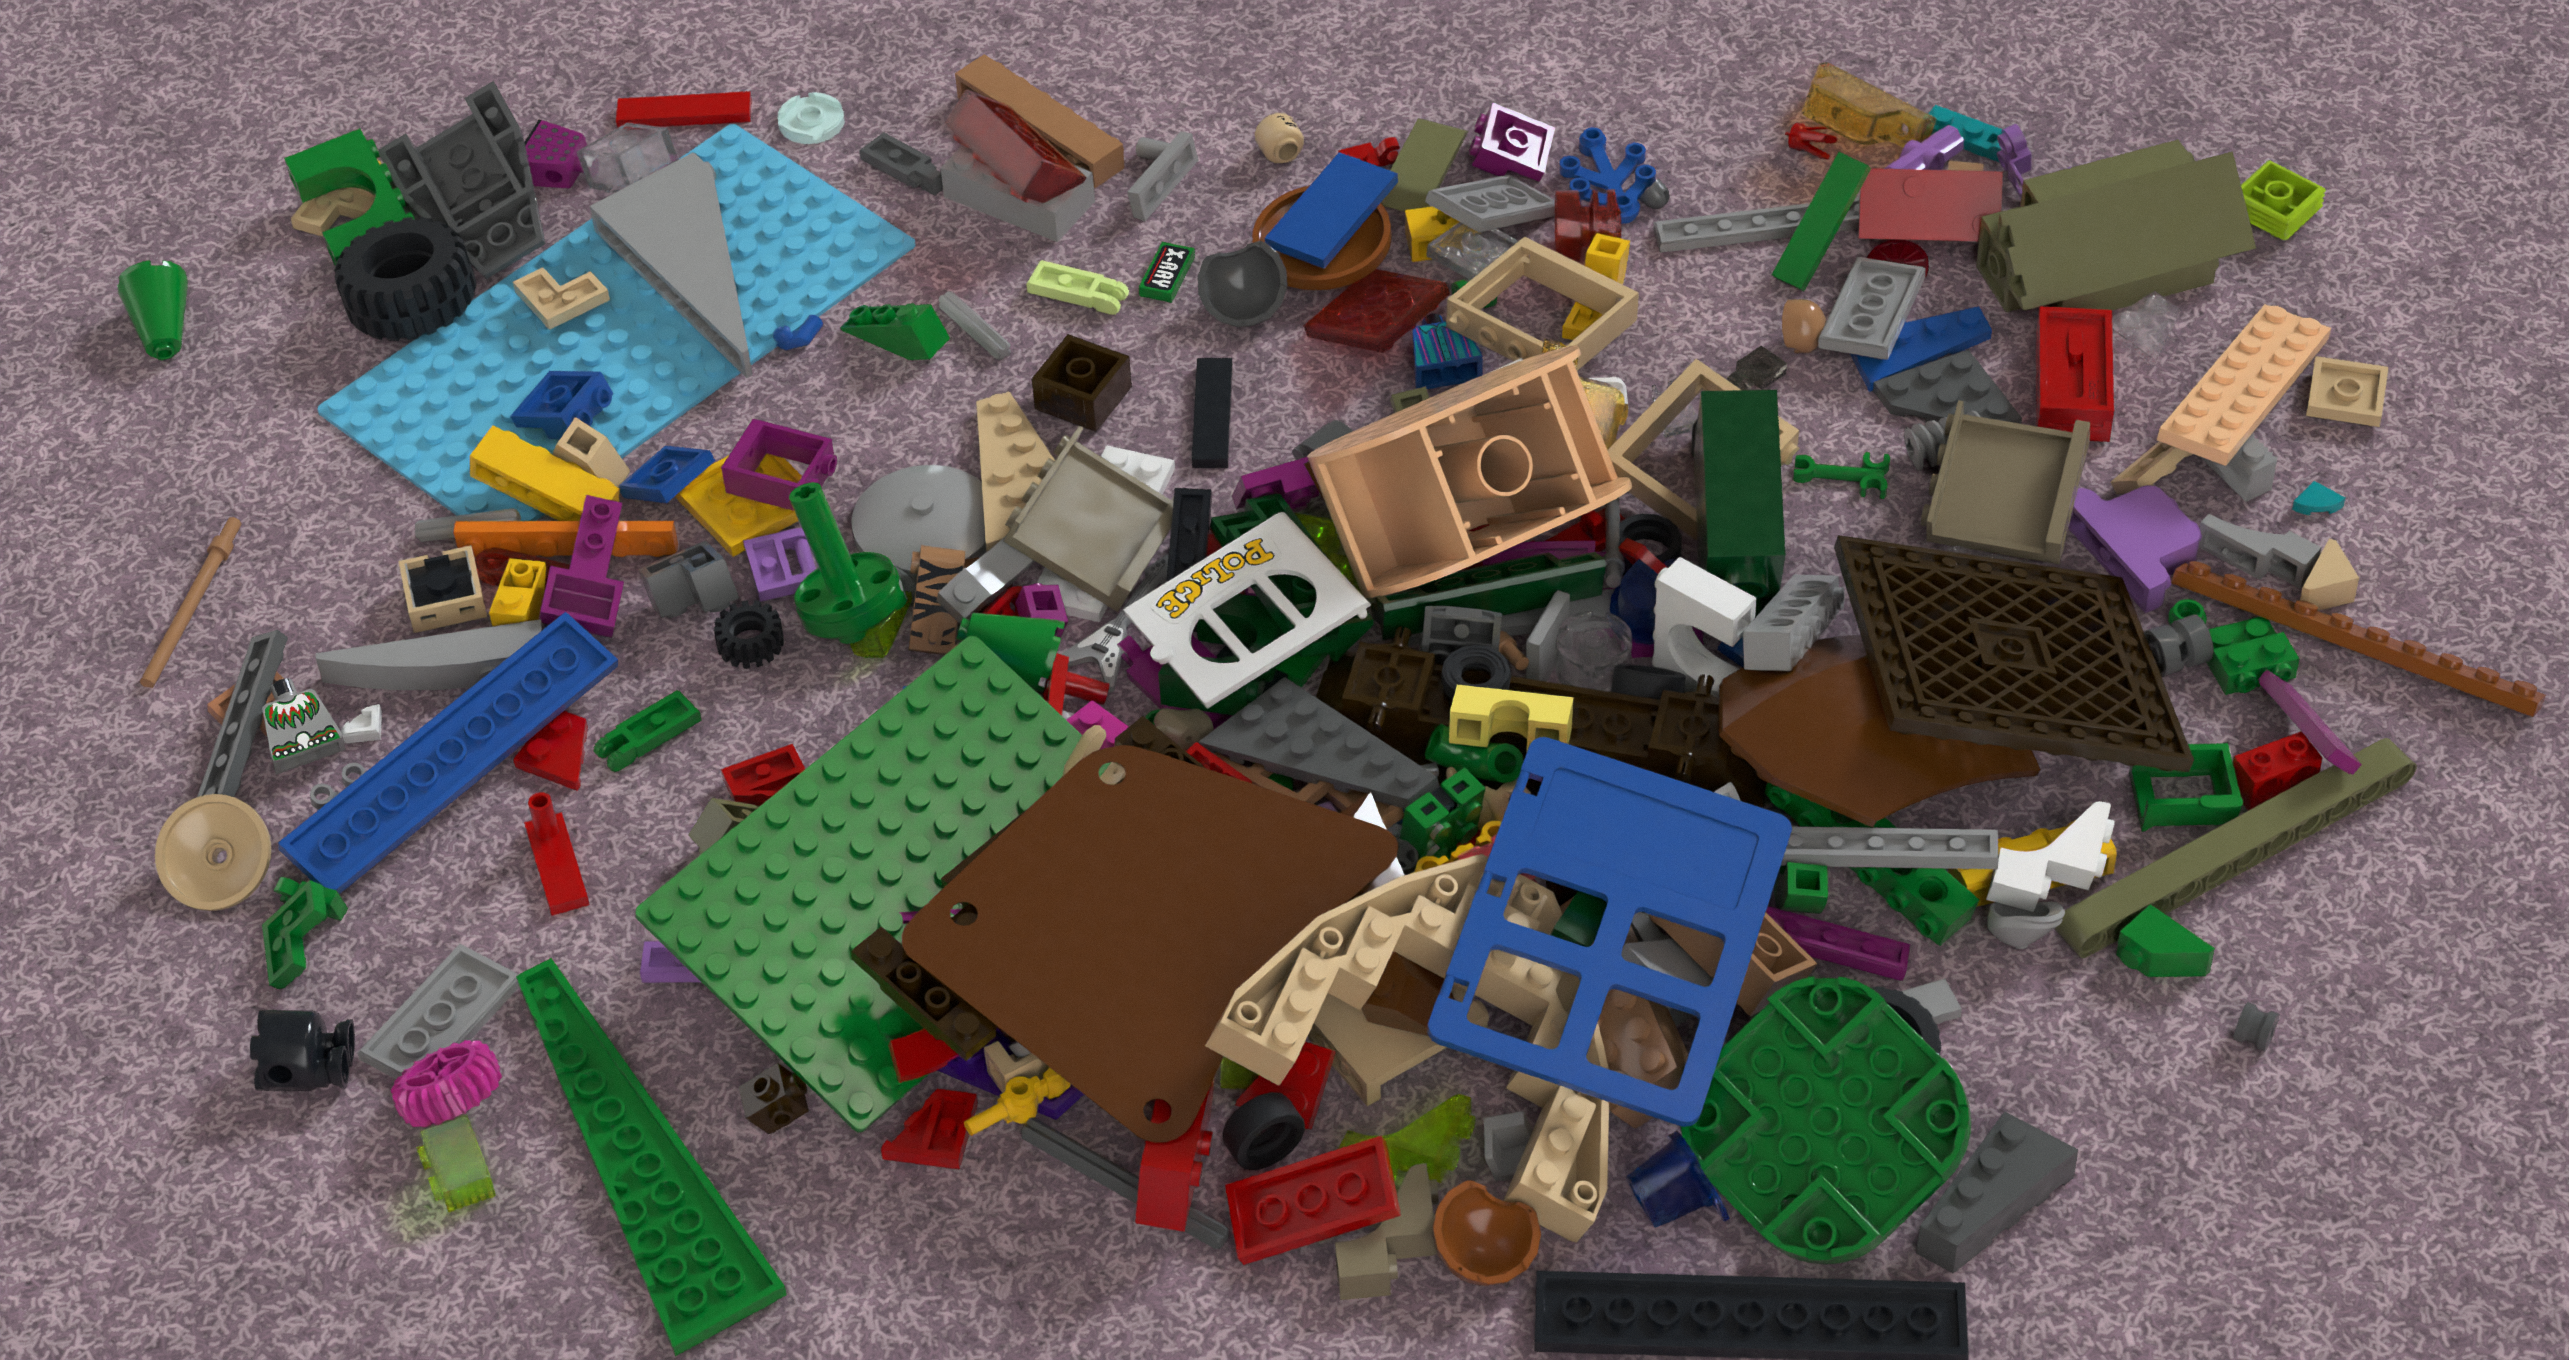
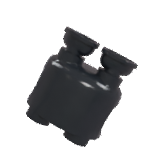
M259 1010L257 1018L259 1036L253 1035L250 1041L251 1060H258V1067H256L254 1076L256 1091H312L316 1088H328L329 1084L340 1086V1088L347 1087L349 1067H352L355 1052L353 1019L337 1023L334 1033H327L325 1022L316 1011Z

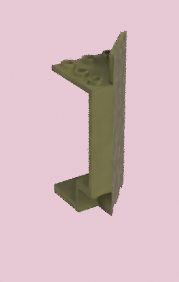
M2179 139L2026 179L2023 181L2020 207L1982 216L1976 268L2005 312L2020 308L2026 311L2044 305L2048 307L2105 309L2113 311L2214 283L2216 269L2219 267V258L2256 249L2233 151L2195 161L2192 153L2187 152Z

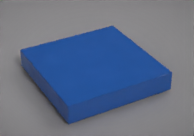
M665 445L619 485V492L626 499L668 503L715 462V459L710 450Z

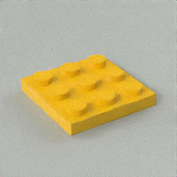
M767 453L755 471L798 483L802 477L785 458ZM726 456L706 468L674 497L734 557L745 551L744 540L778 533L798 522V518L793 510L726 493L721 469L728 458Z

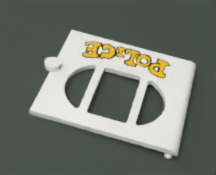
M1281 512L1123 610L1126 616L1152 644L1153 648L1150 652L1152 659L1159 662L1160 665L1168 663L1208 709L1355 615L1360 619L1366 618L1368 615L1366 608L1371 606V604L1286 513ZM1278 574L1295 575L1311 583L1316 590L1317 598L1310 617L1305 618L1271 582L1268 576ZM1257 584L1295 628L1259 651L1250 653L1213 609L1251 585ZM1199 619L1205 620L1240 660L1239 662H1211L1195 653L1191 645V636Z

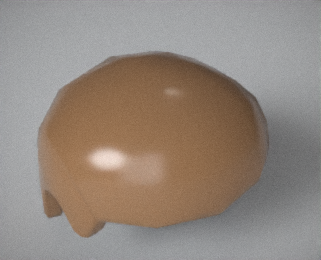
M1806 299L1787 300L1783 307L1782 332L1786 347L1797 349L1794 350V353H1811L1818 348V338L1825 326L1826 318L1816 303Z

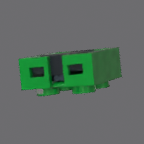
M1464 767L1442 782L1438 789L1432 793H1426L1405 808L1400 839L1408 841L1418 851V861L1425 856H1435L1437 858L1446 856L1450 848L1459 842L1461 844L1467 843L1478 832V823L1483 810L1482 804L1486 788Z

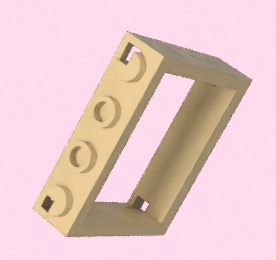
M1523 237L1447 299V328L1512 361L1520 358L1525 360L1556 350V348L1481 311V309L1521 276L1524 275L1603 314V316L1566 346H1579L1581 355L1573 360L1578 371L1637 321L1639 292L1529 238Z
M1695 359L1607 450L1617 477H1627L1630 479L1632 488L1628 492L1661 516L1668 518L1679 529L1696 540V509L1632 464V462L1701 390H1741L1698 359ZM1779 417L1782 466L1783 464L1789 465L1792 462L1793 455L1800 449L1798 447L1799 430Z

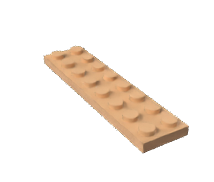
M2264 304L2159 428L2157 441L2226 466L2329 339L2331 328L2320 324L2315 319L2302 318L2288 313L2282 307Z

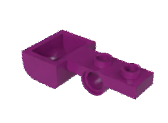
M586 495L570 568L568 570L554 566L550 567L539 619H541L543 624L549 625L564 612H567L590 634L612 638L624 582L606 578L622 502Z

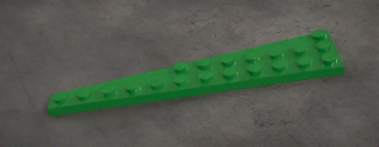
M552 958L517 975L516 979L675 1357L786 1296L785 1285Z

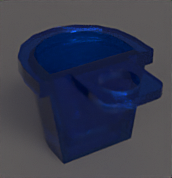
M1640 559L1626 572L1621 580V584L1616 587L1611 595L1610 614L1614 627L1623 637L1634 643L1651 645L1655 642L1653 640L1656 617L1654 607L1657 591L1655 580L1658 573ZM1668 559L1664 562V565L1669 568L1676 560Z
M1678 1131L1668 1135L1669 1143L1626 1176L1634 1196L1654 1228L1674 1221L1704 1206L1709 1207L1712 1205L1724 1222L1730 1219L1721 1197L1703 1172L1698 1158Z

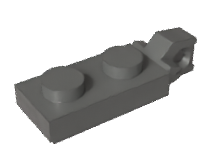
M885 132L859 150L861 160L908 186L911 185V187L917 188L920 185L923 190L932 195H937L943 190L941 172L936 170L937 167L932 164L931 157Z

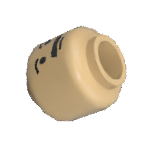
M1275 113L1265 117L1258 124L1255 131L1256 143L1267 160L1273 163H1287L1294 160L1304 145L1303 134L1293 118L1285 113Z

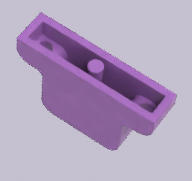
M2142 486L2109 501L2102 500L2092 490L2078 488L2069 530L2111 576L2123 578L2130 597L2145 613L2159 608L2164 602L2165 590L2171 586L2169 576L2173 575L2175 569L2185 562L2196 561L2199 541L2202 538L2198 525L2194 521H2190L2179 509L2174 499L2168 497L2156 486Z

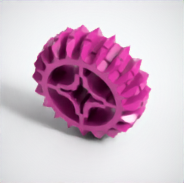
M465 1040L460 1044L452 1043L446 1048L440 1047L436 1052L426 1054V1057L420 1061H414L413 1066L404 1069L402 1076L395 1080V1085L390 1091L399 1116H402L404 1121L412 1127L421 1126L425 1128L432 1124L440 1125L449 1119L453 1121L456 1116L467 1114L469 1109L479 1106L480 1102L483 1099L489 1098L491 1091L496 1090L499 1086L498 1082L502 1075L498 1060L487 1044H482L481 1041L471 1042L470 1040Z

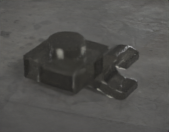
M1760 346L1737 361L1736 371L1730 374L1727 380L1741 390H1750L1753 385L1763 390L1786 374L1787 363L1763 346Z

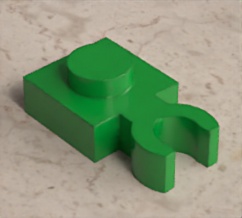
M280 877L274 892L282 894L280 901L286 903L307 882L302 881L299 884L292 879ZM323 887L327 915L322 921H325L327 917L341 921L348 907L336 890Z

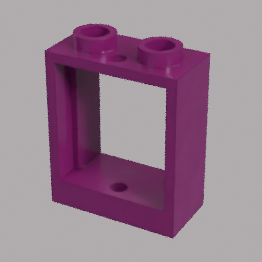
M752 419L721 467L725 491L728 494L794 511L789 500L790 493L798 486L810 482L819 483L822 487L827 477L832 476L836 470L837 456L834 455L832 439ZM766 453L809 464L798 483L755 472Z

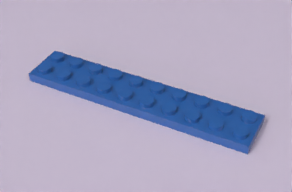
M564 612L279 841L278 850L311 881L319 883L323 887L336 890L339 894L342 893L618 667V659L567 612Z

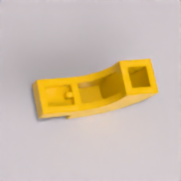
M1596 233L1586 251L1585 266L1623 285L1630 240ZM1575 301L1562 326V338L1574 340L1603 314Z

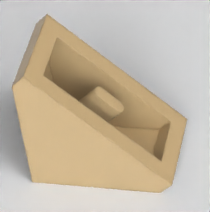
M2329 538L2302 587L2300 600L2315 604L2318 607L2317 611L2352 603L2355 600L2359 577L2337 541Z

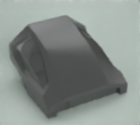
M1426 606L1421 651L1434 653L1435 664L1443 665L1448 656L1461 647L1479 645L1488 646L1499 651L1502 613L1452 606ZM1470 669V670H1477V671L1487 672V671H1485V670H1483V669Z

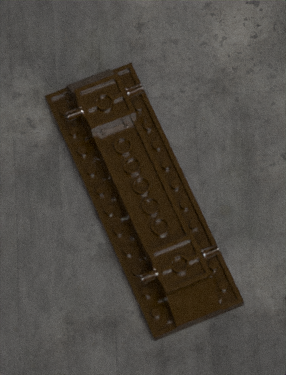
M1402 626L1396 628L1391 644L1378 645L1360 642L1356 653L1346 651L1335 663L1330 657L1316 698L1418 765L1434 763L1426 759V747L1438 725L1443 724L1449 727L1450 709L1453 702L1445 694L1441 682L1443 665L1435 664V654L1416 651L1408 647V641L1412 633L1410 629L1404 627L1402 634ZM1467 670L1461 677L1465 682L1477 685L1489 681L1491 675L1488 672ZM1705 674L1700 675L1695 692L1680 693L1663 690L1661 700L1511 676L1509 686L1511 691L1573 697L1572 730L1569 745L1712 792L1731 782L1742 802L1764 809L1767 797L1764 791L1767 782L1760 779L1756 774L1757 770L1745 759L1736 756L1731 751V746L1719 736V698L1711 695L1714 685V678L1712 676H1707L1705 684ZM1500 732L1493 735L1489 742L1511 744L1519 749L1523 755V760L1526 757L1527 739L1519 733ZM1437 764L1439 775L1436 777L1440 787L1441 783L1447 780V768ZM1476 778L1484 787L1487 786L1494 790L1499 789L1504 784ZM1529 778L1526 788L1531 792V795L1537 796L1542 782Z

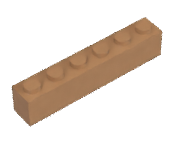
M983 54L955 73L957 96L959 99L1038 151L1092 172L1094 188H1097L1125 168L1123 144L1117 138L1111 137L1094 123L1088 122L1074 113L1071 108L1065 107L1051 98L1048 93L1034 87L1025 78L1014 74L1005 68L1002 63L996 62Z

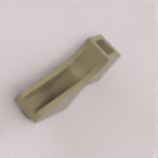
M1416 1164L1408 1170L1397 1192L1401 1216L1383 1221L1374 1231L1361 1238L1335 1242L1340 1300L1391 1295L1390 1280L1398 1279L1397 1259L1437 1255L1433 1239L1435 1214H1433L1432 1205L1439 1204L1438 1186L1436 1179L1429 1180L1427 1164Z

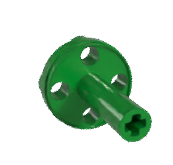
M815 482L800 485L790 493L789 500L818 568L800 583L795 592L794 600L798 616L804 629L814 636L838 640L842 644L858 642L865 638L869 631L880 626L895 611L901 609L906 604L907 596L896 567L885 555L874 552L850 554L821 485Z

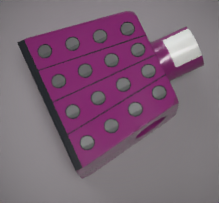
M538 120L524 142L533 186L570 189L580 173L596 176L600 170V157L588 153L586 138L580 132L544 120Z

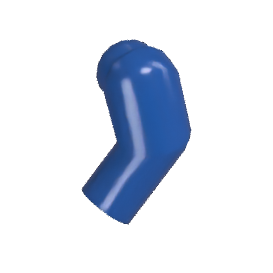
M809 315L798 330L791 332L787 325L780 326L773 332V338L778 342L777 346L783 350L807 346L820 331L823 322L818 316Z

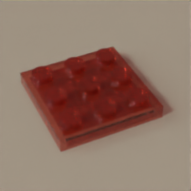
M1375 269L1366 277L1351 284L1303 326L1309 338L1384 353L1391 349L1394 343L1405 333L1416 327V324L1428 313L1436 310L1439 304L1450 295V291L1446 282Z

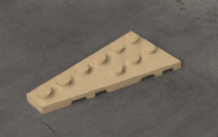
M1010 391L976 401L987 552L1009 533L1011 528L1005 525L1016 506L1021 509L1025 507L1026 503L1021 500L1032 482L1038 485L1041 483L1042 479L1037 476L1049 458L1055 461Z

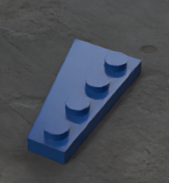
M1977 306L1905 322L1888 360L1850 354L1869 392L1873 391V383L1877 380L1936 361L1938 358L1949 353L1952 355L1991 339L1992 328L1980 307Z

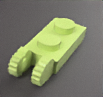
M1043 260L1039 262L1026 284L1027 293L1089 308L1094 307L1098 312L1116 315L1121 308L1118 300H1125L1129 294L1128 287L1123 282H1117L1101 274Z

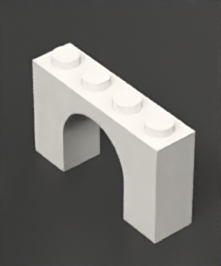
M1679 557L1669 568H1663L1655 580L1657 591L1654 607L1656 617L1655 630L1653 632V640L1655 642L1652 665L1686 675L1684 693L1696 691L1700 675L1705 674V684L1707 676L1710 675L1714 678L1711 695L1719 698V685L1722 679L1739 669L1708 651L1696 637L1692 626L1733 647L1743 636V631L1755 619L1756 597Z

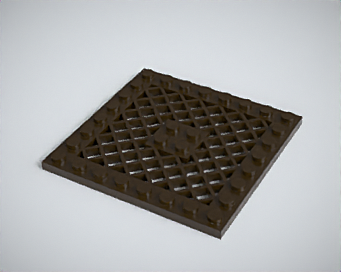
M1838 535L1834 550L1891 731H1897L1905 735L1934 736L1941 740L1969 741L1978 745L2005 746L2014 750L2041 751L2055 756L2083 757L2091 761L2119 762L2127 766L2155 767L2163 771H2190L2194 758L2122 577Z

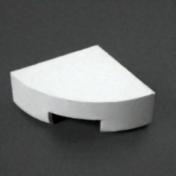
M380 704L362 709V714L358 715L350 723L349 721L345 723L341 731L344 744L381 740L382 711Z

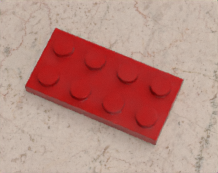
M1381 1135L1225 1185L1237 1257L1243 1265L1401 1216L1387 1142Z

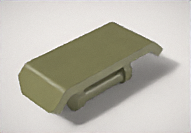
M1418 118L1390 170L1397 173L1398 183L1383 199L1381 204L1385 207L1404 212L1409 209L1430 207L1425 202L1428 191L1438 189L1441 186L1469 131Z

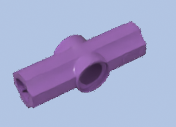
M1947 125L1921 143L1916 140H1910L1902 149L1900 158L1884 169L1942 170L1946 161L1963 150L1964 139L1959 134L1957 128Z

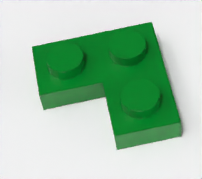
M309 880L262 924L269 986L284 989L306 969L303 937L314 926L321 923L327 915L323 885Z

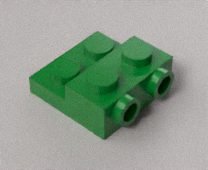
M2257 617L2208 629L2212 638L2214 652L2212 659L2206 663L2225 695L2236 692L2247 693L2256 687H2260L2258 679L2266 670L2272 672L2285 682L2296 678L2300 658L2285 633H2276L2268 619Z

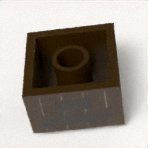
M1067 334L1031 379L1035 410L1097 432L1132 388L1130 357Z

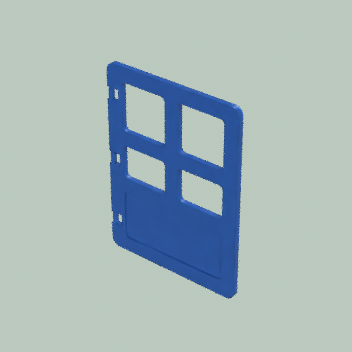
M1548 737L1536 738L1528 748L1515 788L1513 789L1427 1026L1428 1036L1436 1044L1678 1126L1688 1127L1695 1124L1700 1117L1791 835L1792 826L1790 821L1781 814ZM1529 778L1542 782L1537 796L1524 792ZM1521 873H1527L1605 900L1607 906L1594 944L1590 947H1584L1507 921L1503 914L1517 876ZM1492 879L1505 883L1500 898L1487 894ZM1638 912H1644L1721 938L1724 942V948L1712 984L1707 987L1700 986L1624 960L1621 952L1634 915ZM1492 950H1501L1579 978L1580 984L1557 1048L1547 1049L1468 1021V1011L1489 953ZM1454 982L1468 987L1463 1002L1449 998ZM1617 989L1698 1018L1697 1031L1679 1086L1676 1089L1668 1090L1594 1065L1587 1060L1586 1055L1606 996L1610 990Z

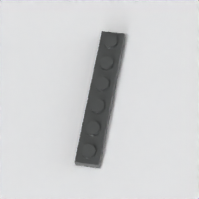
M278 630L251 638L197 797L210 794L235 797L236 792L240 788V779L246 761L251 755V746L256 731L262 722V706L266 704L267 698L272 692L270 686L284 656L283 651L288 637Z

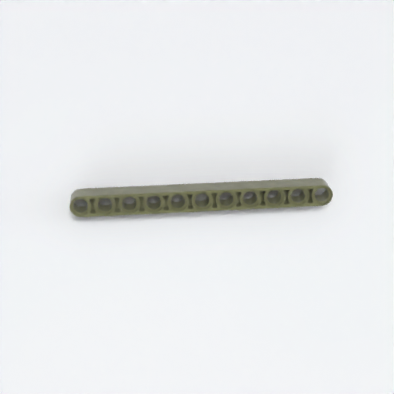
M2383 738L2353 754L2362 764L2353 775L2332 765L2065 910L2061 924L2054 928V930L2081 958H2087L2091 954L2118 941L2120 931L2150 904L2164 914L2177 909L2217 887V885H2221L2309 837V835L2320 831L2370 802L2397 789L2400 785L2406 784L2415 774L2417 765L2389 738Z

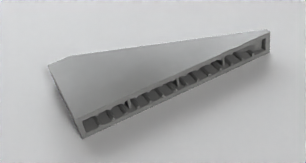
M692 152L592 204L590 210L595 232L746 378L752 376L749 351L714 181L717 177L712 165L708 161L704 162Z

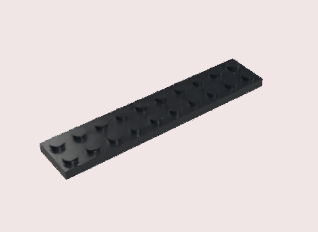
M1536 1270L1535 1352L1795 1360H1968L1965 1282Z

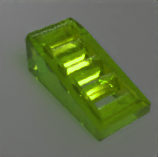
M905 591L907 602L901 609L895 610L888 619L874 629L866 631L865 638L850 644L854 655L864 658H884L888 654L912 601L911 591L909 593Z

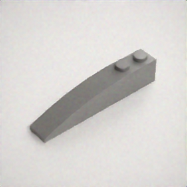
M541 619L321 652L316 653V661L323 683L387 690L469 688L541 632L543 626Z

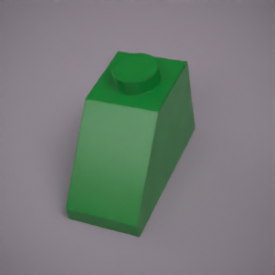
M2150 904L2120 931L2116 955L2125 966L2133 970L2137 969L2147 977H2200L2210 973L2215 948Z

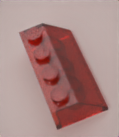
M966 89L945 121V124L954 132L953 138L961 145L971 148L973 150L972 156L980 163L990 166L992 168L991 174L999 181L1009 184L1012 187L1010 192L1024 202H1028L1031 199L1045 203L1083 184L1087 178L1009 105Z

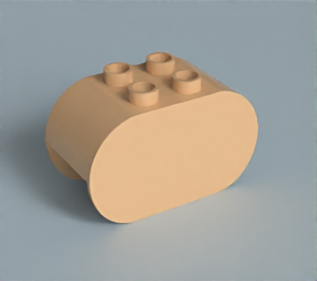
M1568 346L1549 351L1484 374L1341 436L1319 447L1307 456L1360 592L1365 598L1393 594L1455 573L1619 498L1632 488L1629 478L1617 477L1573 360L1581 355L1579 346ZM1490 524L1474 532L1468 531L1480 525Z

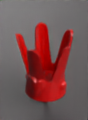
M1796 122L1792 126L1790 133L1785 132V135L1789 136V148L1798 151L1804 150L1825 160L1830 159V155L1814 147L1810 142L1834 144L1838 141L1836 136L1812 131L1833 129L1834 126L1808 127L1803 123Z

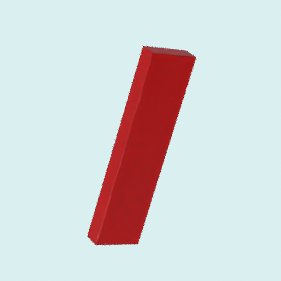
M751 91L618 98L616 111L617 129L751 122Z

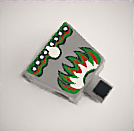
M290 678L278 680L270 686L275 701L262 706L276 775L346 750L340 729L314 689H307L297 693Z

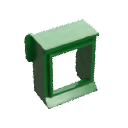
M2228 743L2188 744L2194 758L2189 772L2163 771L2155 767L2140 765L2130 766L2129 776L2142 832L2154 826L2223 825L2239 816L2243 799L2240 795ZM2210 775L2214 795H2204L2201 798L2155 799L2150 778Z

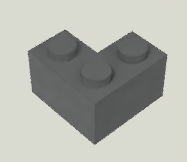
M706 540L638 569L651 605L661 618L665 616L673 618L682 615L687 611V607L693 604H697L704 612H719L728 608L731 605V601L739 598L724 557Z

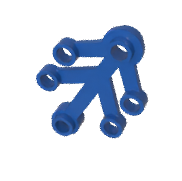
M1591 127L1585 129L1579 137V151L1585 156L1592 157L1599 173L1581 167L1580 160L1575 156L1563 157L1560 160L1561 176L1575 178L1570 181L1569 195L1574 200H1584L1605 208L1606 214L1616 223H1629L1640 212L1638 199L1656 181V170L1653 166L1641 165L1637 167V165L1645 161L1646 148L1640 143L1628 144L1625 148V159L1614 171L1605 152L1606 136L1598 128ZM1636 168L1635 182L1624 193L1621 185ZM1590 184L1607 190L1609 195L1591 190Z

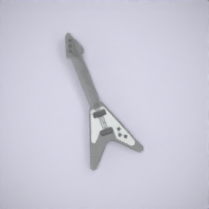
M1169 555L1163 556L1145 569L1146 578L1123 609L1155 590L1159 583H1166ZM1123 609L1116 619L1107 622L1061 654L1069 657L1068 667L1086 662L1098 664L1104 682L1110 683L1108 692L1115 690L1122 659L1121 655L1123 654V651L1120 650L1117 644L1126 638L1127 627L1132 622L1126 616Z

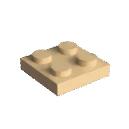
M2315 356L2306 416L2380 427L2388 367Z

